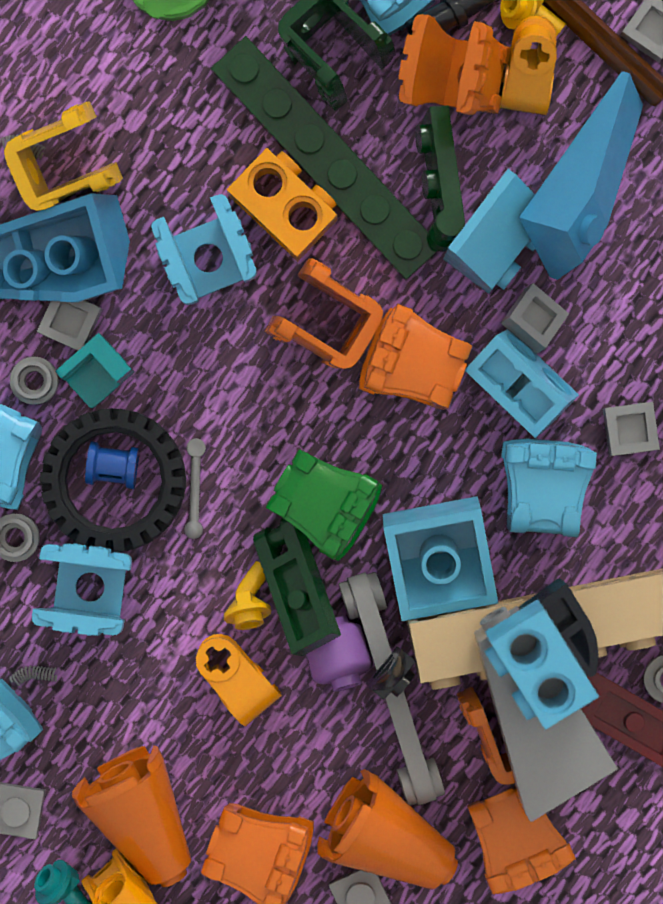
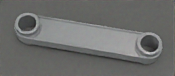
M364 572L348 577L347 581L338 583L349 620L359 618L362 622L376 670H378L392 653L379 611L387 609V605L376 572L369 574ZM404 691L398 697L390 693L386 697V702L406 763L405 767L396 769L405 800L410 806L415 804L419 806L437 800L436 797L445 795L434 758L427 760L424 758Z

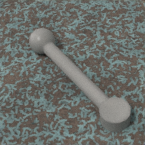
M194 438L187 443L186 447L188 454L191 456L189 522L184 527V533L190 539H197L203 533V526L199 522L201 456L205 453L206 446L201 439Z

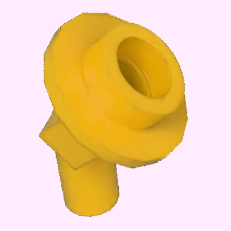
M501 0L500 3L502 21L510 29L515 30L516 25L524 18L541 16L547 18L554 25L557 37L566 23L542 5L544 0Z
M255 561L236 589L235 600L223 615L224 621L229 624H235V628L238 630H250L260 627L264 624L263 619L272 612L269 604L255 596L266 580L259 561Z

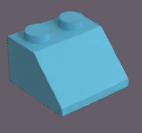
M507 169L450 244L443 260L488 294L495 285L504 290L521 268L514 260L526 246L531 251L535 250L519 218L535 194L514 172Z
M478 496L382 514L384 534L401 621L498 604Z

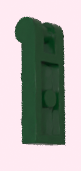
M449 105L429 107L422 123L416 126L415 133L417 151L419 154H425L427 168L422 173L423 196L426 200L431 199L434 223L427 233V241L432 249L441 252L447 251L450 244L465 226Z
M283 518L280 520L278 527L274 529L266 527L253 536L254 545L291 654L304 656L341 636L307 536ZM286 544L288 551L281 555L282 546Z

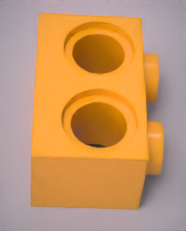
M266 148L226 190L228 196L298 262L336 223L337 214L332 209L337 203L319 185L316 184L310 189L297 177L302 170L286 153L281 151L275 156ZM266 174L275 175L282 182L280 191L271 197L261 196L255 190L256 181ZM307 207L315 212L317 221L312 228L303 231L294 228L290 224V215L297 208Z

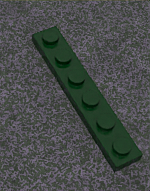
M247 36L211 67V71L315 184L323 188L335 200L336 206L405 281L438 252L428 244V231Z

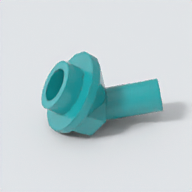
M61 859L57 860L53 865L48 864L44 866L36 876L34 888L37 903L58 904L63 900L66 904H91L77 887V884L80 882L79 874L69 863Z

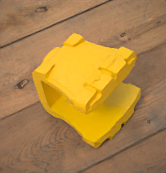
M90 101L79 105L76 104L62 112L61 120L35 131L33 129L26 131L7 142L4 155L8 168L20 195L30 209L38 211L53 207L66 197L90 187L94 192L107 190L123 179L117 162H114L48 190L30 148L34 144L95 119L97 115Z

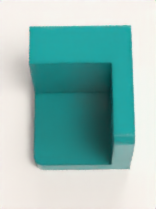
M98 333L55 372L72 387L88 407L95 408L135 371L104 336Z

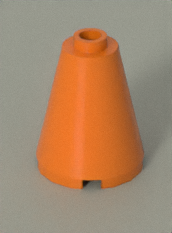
M153 745L151 754H149L145 746L132 749L99 766L97 770L101 776L90 785L85 777L76 785L72 791V798L76 805L150 885L160 884L162 887H169L186 876V868L191 863V856L165 760L158 746Z
M363 769L360 771L363 776L361 781L352 777L341 790L325 818L324 823L331 826V830L327 840L319 836L317 843L318 855L331 863L431 890L437 888L440 884H448L458 866V860L455 858V847L376 774Z

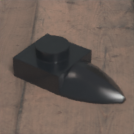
M558 578L518 608L521 610L538 599L585 675L593 677L596 674L598 665V645L595 632L568 584Z
M397 646L366 685L383 700L390 693L398 697L413 680L415 673L410 668L416 661Z

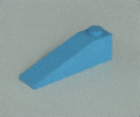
M622 71L519 217L551 278L558 280L580 265L593 246L601 240L604 230L608 226L643 108V103L630 73Z
M91 193L0 224V299L82 302L122 289L130 240L117 195Z

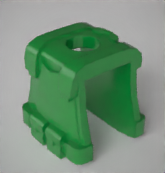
M298 449L292 459V465L288 464L274 488L275 494L271 496L265 507L298 528L320 549L319 552L333 560L340 561L355 545L372 516L383 485L365 473L362 475L340 469Z

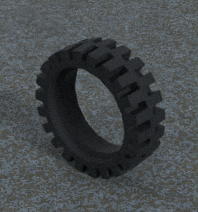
M100 409L83 414L76 420L69 422L50 443L51 446L48 452L45 453L42 462L44 463L43 470L40 472V483L42 484L43 491L41 495L52 521L58 525L59 529L66 536L73 539L76 543L87 545L88 548L90 546H101L111 549V552L129 551L155 540L164 533L176 518L185 496V466L175 441L162 426L151 418L131 410ZM117 432L134 436L150 448L159 463L162 483L158 500L145 517L131 526L112 529L95 525L79 514L69 498L67 474L72 458L83 444L98 435Z

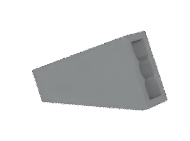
M517 606L509 611L506 607H501L489 613L480 621L482 627L476 630L474 635L519 799L530 822L618 770L581 708L546 730L537 716L527 721L511 695L519 687L510 673L500 678L484 650L492 646L485 631L519 611ZM531 634L519 635L513 640L510 652L517 656L529 654L535 648L536 637ZM559 678L546 679L538 688V696L545 699L557 696L562 690L563 680Z

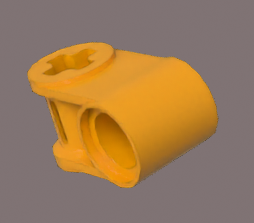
M529 16L522 19L516 25L513 32L509 65H505L502 78L504 86L500 108L547 115L553 88L554 68L557 60L556 29L547 18ZM532 43H539L537 49H530Z
M213 634L205 638L200 644L196 656V666L200 674L216 691L229 712L244 727L282 696L278 687L275 684L271 685L262 674L263 669L256 662H253L230 636ZM213 647L218 652L224 648L230 651L227 656V664L229 666L225 669L220 664L210 667L207 664L211 655L208 649Z
M116 848L112 851L113 858L95 875H86L81 880L84 889L91 898L92 904H158L146 880Z

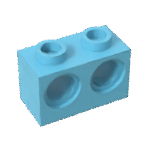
M508 329L497 334L465 369L534 438L543 433L579 396L547 363Z
M538 599L485 631L492 646L484 650L500 678L510 673L519 687L511 695L527 721L537 716L546 730L599 697ZM531 634L535 636L536 645L529 654L517 656L510 652L513 640L519 635ZM559 678L563 680L562 690L557 696L549 699L538 696V688L546 679Z

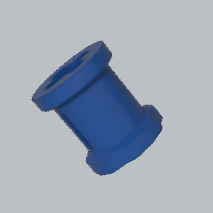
M91 441L86 461L85 484L93 485L95 481L125 484L126 488L135 489L140 448L131 447L130 450L100 447L99 442Z

